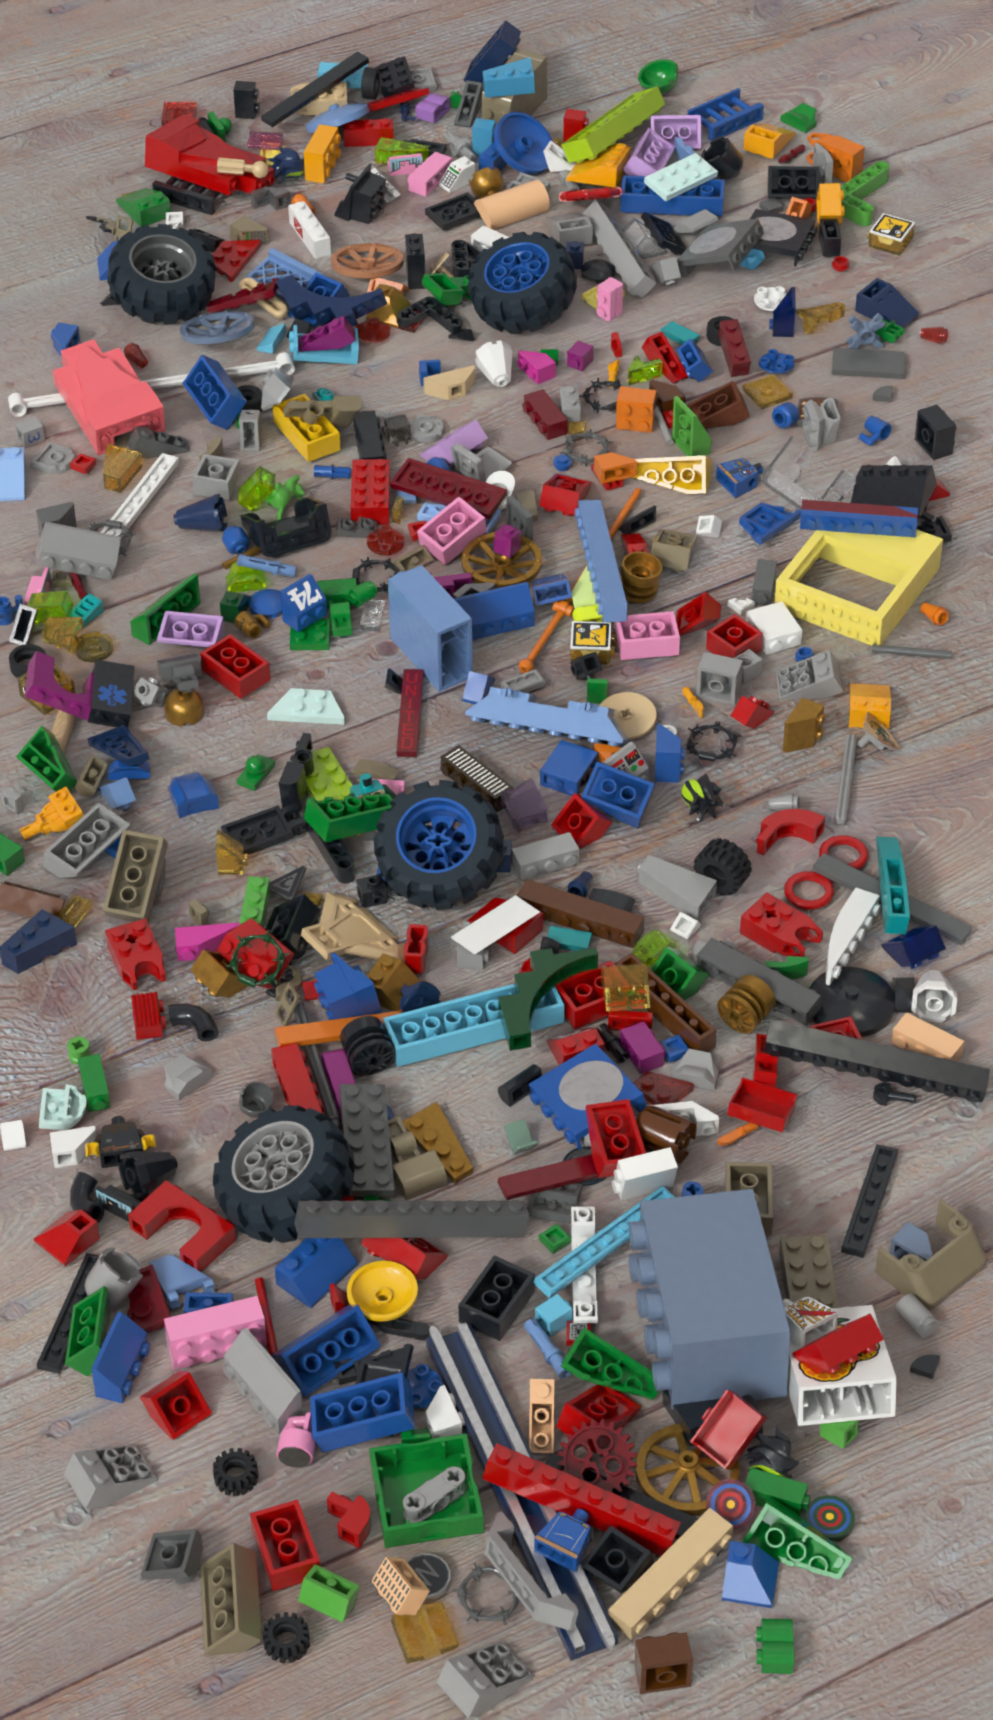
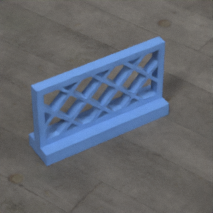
M271 248L268 251L269 256L250 272L246 278L251 277L258 283L264 282V285H267L266 282H272L273 278L278 277V280H281L289 275H293L294 278L300 280L297 282L304 286L309 283L316 272L321 275L323 274ZM269 264H271V265H273V266L275 267V268L265 269V267L268 266ZM284 271L287 273L285 275H278V272ZM275 273V276L266 277L265 274ZM256 275H263V278L255 279L254 277ZM278 288L275 296L284 300Z

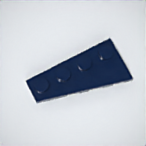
M125 725L87 739L89 746L128 766H138L143 764L144 761L149 760L147 751Z

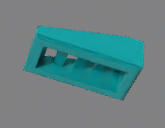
M89 593L67 615L68 619H64L62 623L76 632L104 612L102 600Z

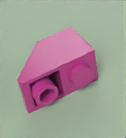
M518 351L517 365L519 369L523 370L537 384L556 377V362L546 353Z

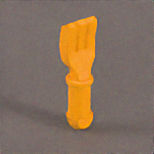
M619 359L609 363L608 381L614 382L616 380L620 364Z
M684 687L682 689L683 695L697 712L699 718L702 719L704 709L702 703L697 700V697L693 695L689 687Z

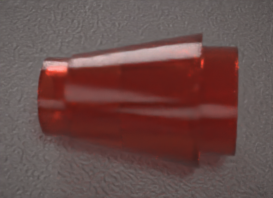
M944 327L922 328L920 337L937 344L946 343L948 329H944Z
M130 343L125 347L124 354L128 360L140 368L147 366L148 360L139 345Z

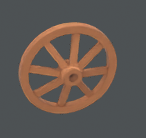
M377 243L348 245L335 251L331 256V267L334 271L354 278L387 276L400 270L404 264V256L400 250L389 245ZM369 251L368 257L361 258L357 252ZM375 252L386 253L377 260L374 258ZM350 254L357 262L342 257ZM391 257H395L397 259L393 261L384 262ZM338 262L344 263V264H347V265H350V266L341 265V264H339Z

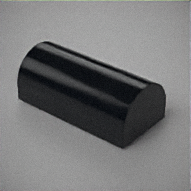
M532 1064L498 1087V1094L501 1100L511 1107L530 1094L529 1083L542 1076L541 1068L536 1064Z

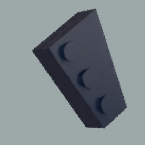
M41 909L0 946L2 965L19 974L41 963V959L51 954L55 956L59 954V950L69 945L70 947L77 945L75 927Z

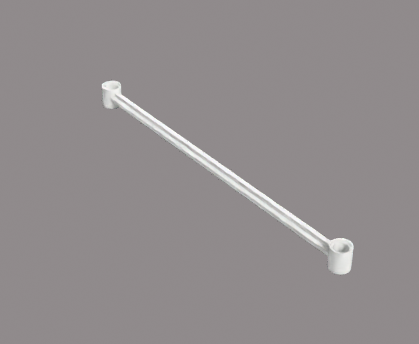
M286 352L278 354L276 361L223 368L230 378L265 373L269 370L273 371L275 368L289 375H292L295 371L292 357ZM188 374L143 380L141 382L146 381L152 390L183 385L182 383ZM13 393L8 397L10 412L15 417L23 416L28 408L66 403L60 393L24 398L21 393Z

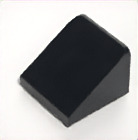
M296 318L286 336L289 338V332L293 331V325H297V333L309 334L311 333V324Z

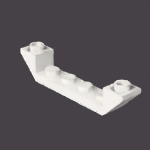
M693 1101L650 1105L693 1121V1123L697 1124L696 1136L718 1134L719 1116ZM632 1107L636 1119L639 1112L634 1107ZM589 1134L584 1136V1147H591Z
M571 1207V1245L573 1251L595 1235V1207ZM596 1265L572 1282L574 1323H598Z

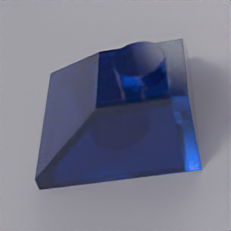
M791 287L773 311V319H769V329H772V337H794L795 287Z

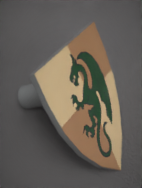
M867 712L863 731L866 734L857 744L863 748L870 741L880 750L887 747L900 751V747L890 732L872 714Z

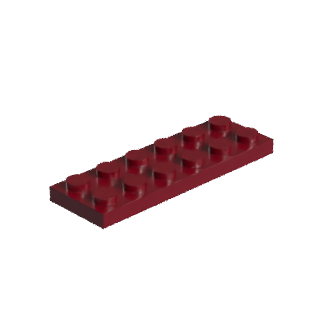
M411 458L405 461L390 482V486L393 489L448 506L456 498L460 497L488 520L491 519L507 496V489Z

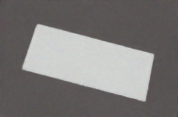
M515 895L450 938L475 955L540 913V911Z

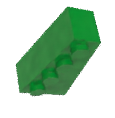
M389 794L363 795V798L359 799L353 796H345L342 800L324 797V801L308 798L304 819L324 842L377 830L376 825L383 811L391 809L390 801L393 798Z

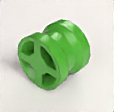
M77 1036L68 1041V1056L72 1063L78 1064L77 1058L91 1055L89 1042L86 1038Z

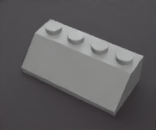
M45 522L36 548V565L111 580L117 565L121 537Z
M98 802L44 851L43 867L59 878L76 877L122 835L123 829L128 830L131 824Z
M247 1328L242 1329L224 1354V1373L228 1379H233L236 1382L237 1388L242 1395L248 1396L254 1410L260 1411L264 1415L267 1425L270 1428L274 1427L280 1434L287 1424L289 1417L303 1416L301 1390Z

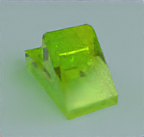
M636 355L628 368V385L662 377V361L660 359L643 363L638 355Z

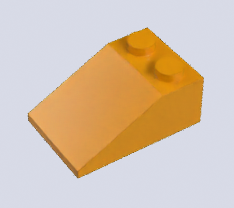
M850 683L849 727L863 728L866 713L869 712L886 729H889L891 715L890 685Z

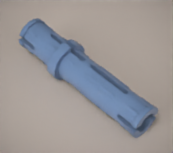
M239 554L237 559V566L270 572L275 576L280 574L293 578L295 575V565L279 563V560L270 561Z
M533 1318L526 1321L524 1328L544 1354L546 1363L552 1366L560 1379L570 1376L571 1373L560 1366L564 1359L562 1356L563 1352L556 1348L538 1320Z

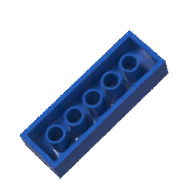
M623 175L620 212L644 213L645 211L661 215L676 214L681 216L694 215L706 209L716 216L723 217L725 180L711 179L668 201H664L644 183L646 176Z

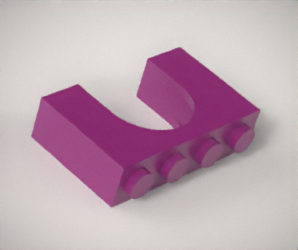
M36 651L28 663L25 697L88 721L94 673L91 672L83 684L82 694L71 693L63 689L54 678L55 658Z

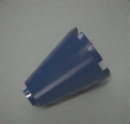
M215 494L178 509L176 514H174L175 525H178L180 529L224 532L228 527V522L224 523V518L227 517V510L223 497H220L221 494Z

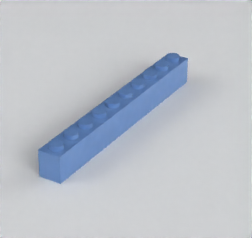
M580 500L574 514L575 520H577L580 540H582V550H585L584 557L585 561H587V571H590V582H592V591L595 593L598 615L602 616L603 622L626 621L627 602L601 500Z

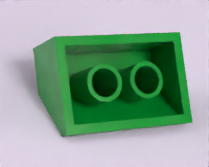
M101 1287L73 1305L65 1365L85 1376L92 1374L91 1368L107 1336L111 1309L107 1287Z

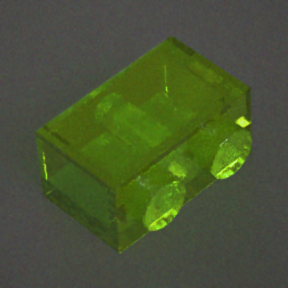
M259 466L238 489V504L254 512L275 489V474Z
M68 591L32 593L27 606L38 609L35 623L68 621L74 604Z

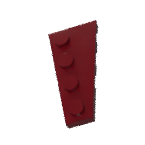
M278 277L273 278L272 283L264 285V282L256 284L257 286L250 291L245 288L238 291L235 296L228 294L209 301L207 305L208 313L220 312L228 308L237 309L243 304L252 305L261 299H272L278 289L276 283L279 281Z

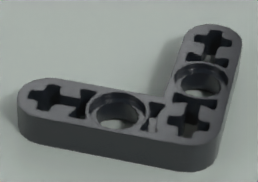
M425 297L399 311L397 314L396 322L401 327H409L428 316L451 333L462 329L463 324L459 316L434 297Z

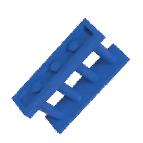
M737 88L688 110V115H701V124L709 129L708 139L712 141L717 137H725L763 120L764 105L759 102L749 106L740 100V89ZM737 105L743 110L737 112L731 107ZM725 111L730 116L725 118L719 112ZM712 116L717 122L711 123L706 118Z

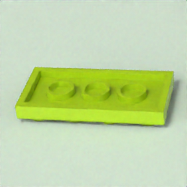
M328 746L313 751L314 772L306 776L307 789L310 796L315 798L316 801H324V797H333L334 800L344 799L345 796L350 794V788L353 785Z

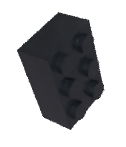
M494 1255L459 1303V1322H466L467 1325L471 1324L473 1329L501 1341L535 1292V1284L533 1283L535 1274Z

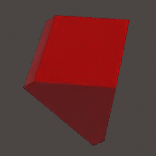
M316 980L302 982L305 1001L316 1000L320 996L317 994L313 984L317 982Z

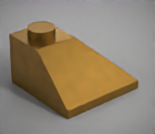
M379 284L376 289H382L387 305L368 313L366 321L399 328L400 326L396 322L397 314L411 304L396 287Z

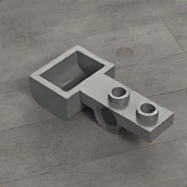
M197 654L157 660L158 673L162 682L173 680L178 690L184 693L192 692L194 688L199 687L196 676L202 675Z

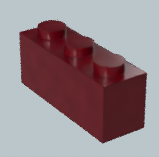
M738 319L720 321L718 337L731 377L748 375L751 360Z
M544 389L524 395V403H522L524 413L529 415L532 423L538 427L539 432L547 440L567 435L568 420Z

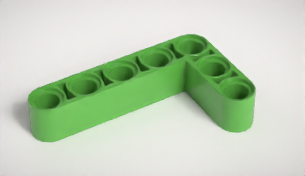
M876 162L840 186V190L844 191V198L842 200V206H844L843 217L861 226H870L872 224L874 207L862 199L888 182L889 164L887 162Z

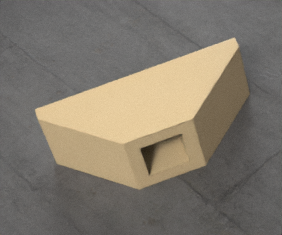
M472 365L424 377V393L445 400L466 396L476 382L475 366Z

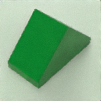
M587 678V702L601 704L607 698L609 686L607 679Z

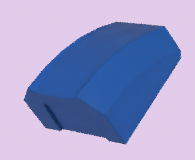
M198 772L174 777L168 787L179 818L203 811L219 809L218 796L212 783Z

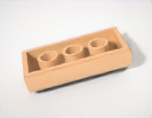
M535 179L477 199L474 205L486 226L495 230L547 212L549 210V197L542 182Z

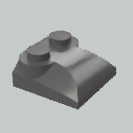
M197 1529L153 1533L141 1577L143 1579H174L178 1584H185L191 1581L196 1575L203 1551L199 1531Z

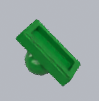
M209 112L207 114L208 122L216 135L226 143L225 134L232 130L231 121L228 118L218 119L214 112Z
M259 754L251 756L246 761L245 770L237 778V785L255 791L274 768L275 760Z

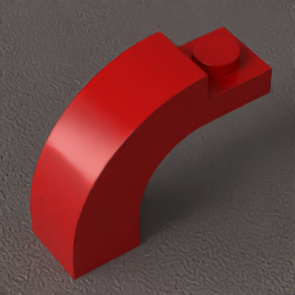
M786 809L767 816L761 822L760 833L756 838L757 853L764 856L777 840L784 837H798L814 844L824 832L825 816L804 809Z

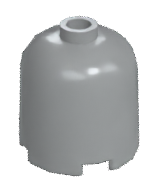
M113 1247L106 1248L101 1253L85 1280V1291L88 1296L103 1286L108 1288L110 1308L120 1306L143 1277L139 1271L141 1268L139 1262L127 1252H124L123 1255L114 1252L115 1248Z

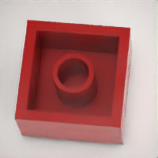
M733 614L707 631L706 649L712 654L734 658L748 649L757 654L762 651L763 633L738 615Z

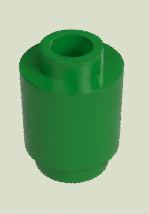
M365 581L349 590L348 599L352 605L360 607L374 599L378 594V589L372 581Z

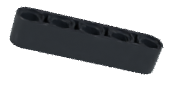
M306 804L303 806V817L305 813ZM306 821L308 833L336 879L344 884L352 882L355 879L354 859L343 841L337 839L324 842Z

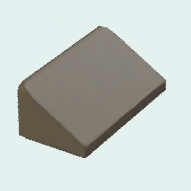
M422 545L396 559L392 564L401 572L421 565L424 567L432 563L434 558L426 546Z

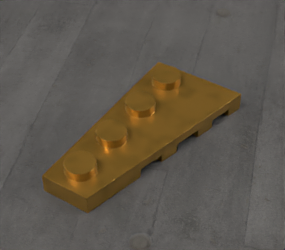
M438 1102L402 1121L407 1131L412 1132L417 1145L424 1153L431 1150L436 1152L447 1177L454 1184L473 1174V1167Z

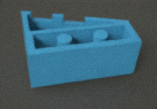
M528 57L483 71L485 98L535 93L531 58Z

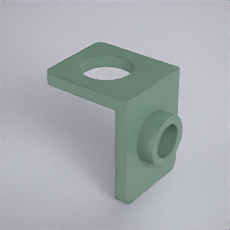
M525 1119L504 1125L513 1154L532 1149L538 1144V1140L532 1141Z

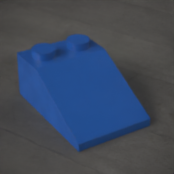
M317 272L305 287L313 293L327 297L350 296L342 283ZM289 310L287 315L289 317L294 318L291 311ZM312 313L300 318L309 322L314 328L318 325Z
M597 761L581 798L616 820L638 828L652 797L655 783Z

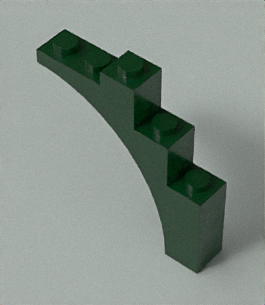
M552 948L530 952L531 971L514 974L516 994L498 997V1012L509 1051L531 1047L530 1022L533 1013L541 999L553 987L576 974L598 969L597 948L553 954Z

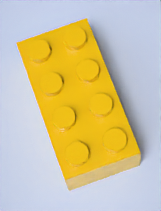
M305 393L282 401L278 405H273V421L307 462L340 451V433L325 416H321L319 421L313 425L306 423L303 417H284L283 410L288 402L292 400H310Z

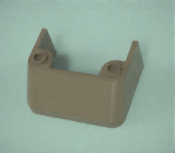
M943 1199L938 1203L935 1224L953 1238L952 1241L927 1261L914 1254L905 1255L900 1260H897L882 1247L877 1252L875 1272L904 1296L909 1293L914 1294L928 1310L934 1309L985 1267L987 1259L971 1222Z

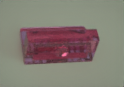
M250 131L247 145L248 148L279 150L278 146H284V138L282 133Z

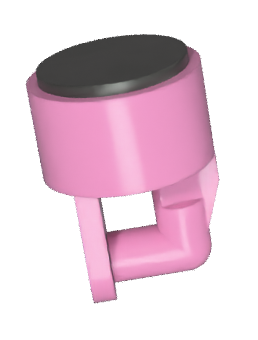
M307 1412L306 1416L289 1417L287 1424L280 1434L276 1456L287 1466L304 1467L313 1460L316 1442L312 1437L311 1412Z

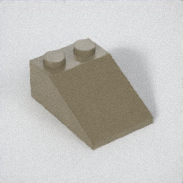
M660 529L653 540L651 554L660 560L662 569L669 567L673 568L672 570L676 572L687 571L697 535Z

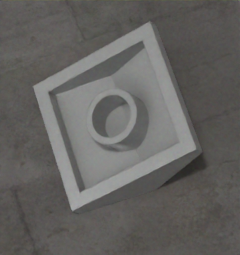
M704 209L679 221L673 229L676 233H693L719 219L716 215Z

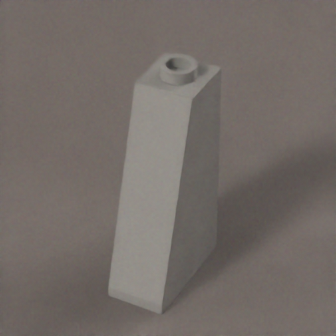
M648 855L645 861H641L638 866L637 873H639V883L680 912L699 921L716 896L717 880L651 855Z

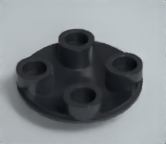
M594 259L582 265L581 276L600 284L612 277L616 272V268L607 260Z

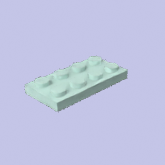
M694 153L646 176L644 183L664 201H668L717 177L718 171L697 153Z

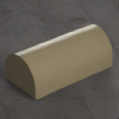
M91 754L75 785L76 791L85 797L93 796L109 763Z

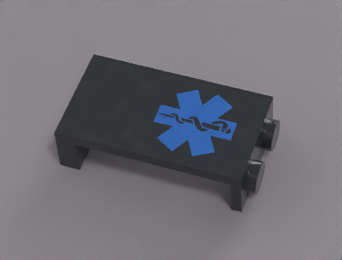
M95 659L92 671L94 675L88 723L111 727L125 725L128 728L132 710L135 666Z

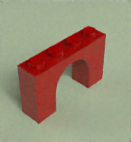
M167 1180L128 1214L130 1229L146 1240L169 1221L187 1219L195 1222L200 1227L199 1231L179 1251L180 1260L200 1272L236 1241L235 1226L230 1220L223 1219L212 1208L205 1207L197 1198L189 1196L179 1186L173 1185Z

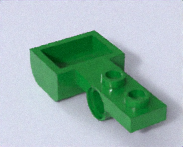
M446 273L424 274L422 279L423 287L441 304L458 305L461 302L462 296L466 299H471L468 292V275L465 277H449Z
M356 578L317 581L327 600V607L330 610L333 637L352 635L350 606L353 605L349 601L348 595L349 590L357 586Z

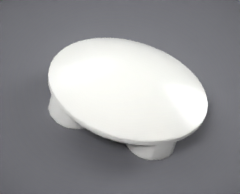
M761 286L757 289L754 302L763 310L779 311L787 307L789 297L785 293L784 287L766 288Z

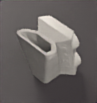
M833 398L825 399L821 407L812 399L804 405L803 434L809 449L818 451L823 444H833L836 442L840 415Z

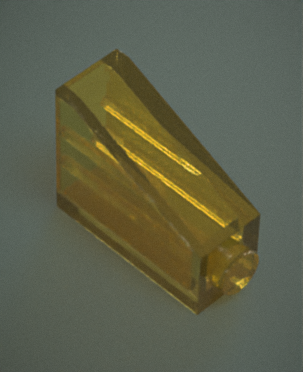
M108 443L103 469L104 488L122 493L142 469L141 453Z

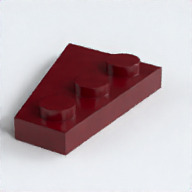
M153 1264L139 1270L143 1277L129 1294L130 1304L127 1317L147 1333L165 1327L164 1319L171 1317Z

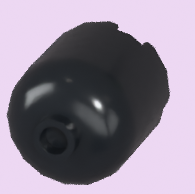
M723 136L715 138L709 143L711 146L707 151L703 150L701 157L718 171L717 176L720 179L728 180L736 177L743 167L742 155L728 138Z

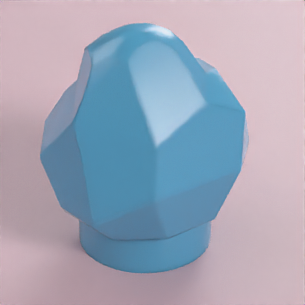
M752 248L741 261L740 266L750 270L757 268L761 261L765 259L763 251Z

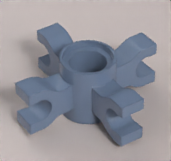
M877 313L870 322L866 320L860 322L854 315L848 319L852 324L850 327L857 331V333L846 340L850 344L848 347L850 349H857L861 343H872L877 349H880L883 343L880 341L881 337L875 334V331L886 325L882 321L883 316Z

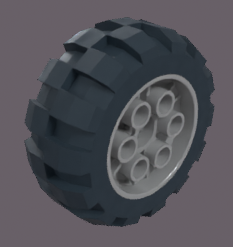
M298 1105L284 1106L281 1111L271 1108L259 1113V1118L251 1123H248L246 1120L234 1130L236 1135L233 1139L224 1142L218 1152L220 1162L214 1163V1196L220 1208L239 1232L247 1234L256 1240L271 1243L273 1238L281 1243L295 1241L298 1234L294 1222L299 1201H343V1197L350 1196L354 1183L355 1161L353 1151L348 1145L347 1140L338 1126L331 1122L328 1116L311 1108L306 1110Z

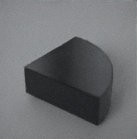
M931 1354L917 1358L912 1363L910 1372L933 1379L940 1356Z

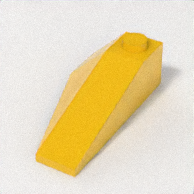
M707 456L636 459L637 472L634 477L636 479L686 494L707 493L711 480V458Z

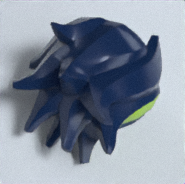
M278 146L281 153L273 158H267L268 161L274 162L271 168L275 170V179L280 176L279 184L284 179H298L304 173V158L300 159L299 154L291 148Z

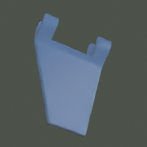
M172 1254L149 1262V1265L153 1264L160 1286L171 1310L180 1308L178 1302L179 1294L199 1287L203 1288L204 1293H215L213 1289L214 1283L209 1276H206Z

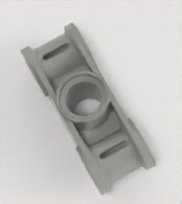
M449 1467L433 1479L426 1481L413 1492L407 1494L403 1499V1507L405 1509L403 1512L404 1520H409L410 1523L425 1521L435 1513L442 1511L458 1498H461L465 1493L464 1471L459 1467Z

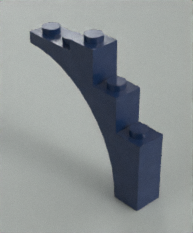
M289 275L276 282L293 317L300 319L312 313L319 326L332 319L345 316L353 327L358 324L356 319L387 305L381 288L352 297H327L307 290L295 280L293 275Z

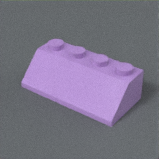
M648 127L637 142L622 170L628 176H648L666 166L675 146Z

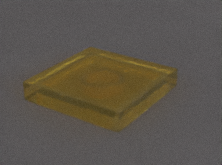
M774 374L744 384L742 389L761 409L793 398V393Z

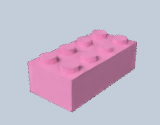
M258 1296L164 1319L167 1347L174 1370L223 1358L244 1328H247L263 1347H267L265 1319Z

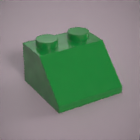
M670 947L664 949L651 969L684 1001L698 992L709 975L680 950Z

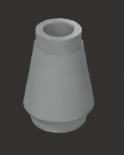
M794 794L769 798V809L774 811L800 809L799 796H794Z

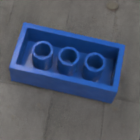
M204 355L200 356L182 383L208 421L226 430L234 422V419L247 402L217 360Z
M402 1372L310 1396L312 1437L322 1452L415 1429L412 1387Z

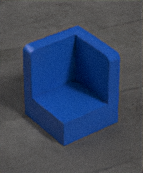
M439 359L419 361L420 384L424 386V377L441 373V362Z

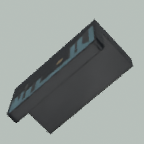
M109 1185L106 1189L100 1186L95 1188L96 1201L101 1202L105 1210L128 1222V1214L142 1202L112 1185Z

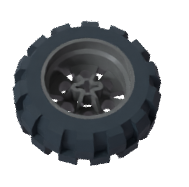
M158 224V227L145 225L137 227L134 233L130 231L126 233L113 247L109 256L107 283L110 286L109 291L117 304L121 305L124 312L130 316L135 317L137 315L141 317L143 322L154 324L155 321L164 322V325L176 324L179 319L187 321L195 317L211 300L215 286L216 265L206 244L199 237L193 238L190 231L181 227L178 230L173 229L167 224Z

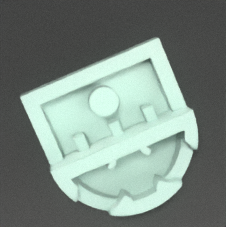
M66 1084L65 1090L43 1088L39 1128L67 1130L74 1127L85 1113L86 1096L78 1092L77 1087Z

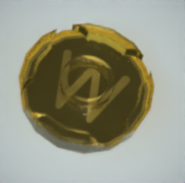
M98 631L84 633L74 642L75 655L84 662L93 663L95 659L105 660L113 652L112 639L109 635L100 634Z

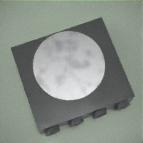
M759 219L705 226L677 260L681 275L688 276L696 265L729 261L732 270H735L764 234Z

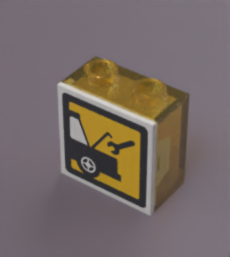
M883 213L867 234V239H869L868 247L900 256L914 237L915 222Z
M572 621L570 661L596 652L601 665H610V657H614V645L611 644L615 643V632H611V622Z

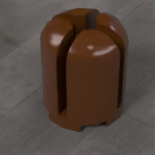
M656 1106L645 1107L636 1118L645 1151L653 1152L671 1147L675 1161L681 1164L689 1154L686 1149L690 1139L695 1140L697 1124L693 1123L690 1119Z

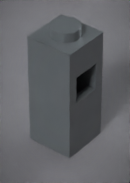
M757 560L752 591V600L755 601V604H771L777 561Z

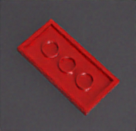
M415 88L365 104H368L369 110L372 112L429 95V89Z

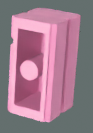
M610 277L605 282L597 285L596 312L597 316L606 321H611L615 316L617 317L622 314L623 283Z

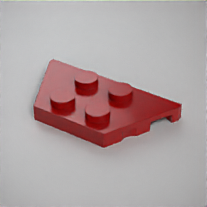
M261 240L223 241L212 254L217 272L220 275L225 274L228 276V280L233 282L260 248Z

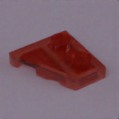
M649 1071L632 1082L652 1105L678 1103L694 1090L692 1082Z

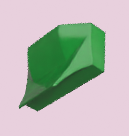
M801 103L796 108L780 115V121L807 133L816 127V109Z

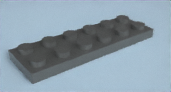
M340 1084L343 1136L353 1151L355 1161L354 1183L350 1196H394L385 1084Z

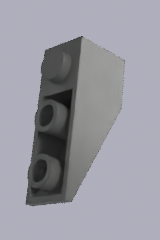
M137 426L128 441L131 455L147 459L159 457L162 453L174 455L186 453L190 450L187 439L181 436H173L165 432H157L149 428Z

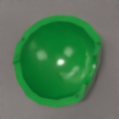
M667 59L648 63L638 74L641 87L646 90L658 86L661 94L668 93L677 84V63Z

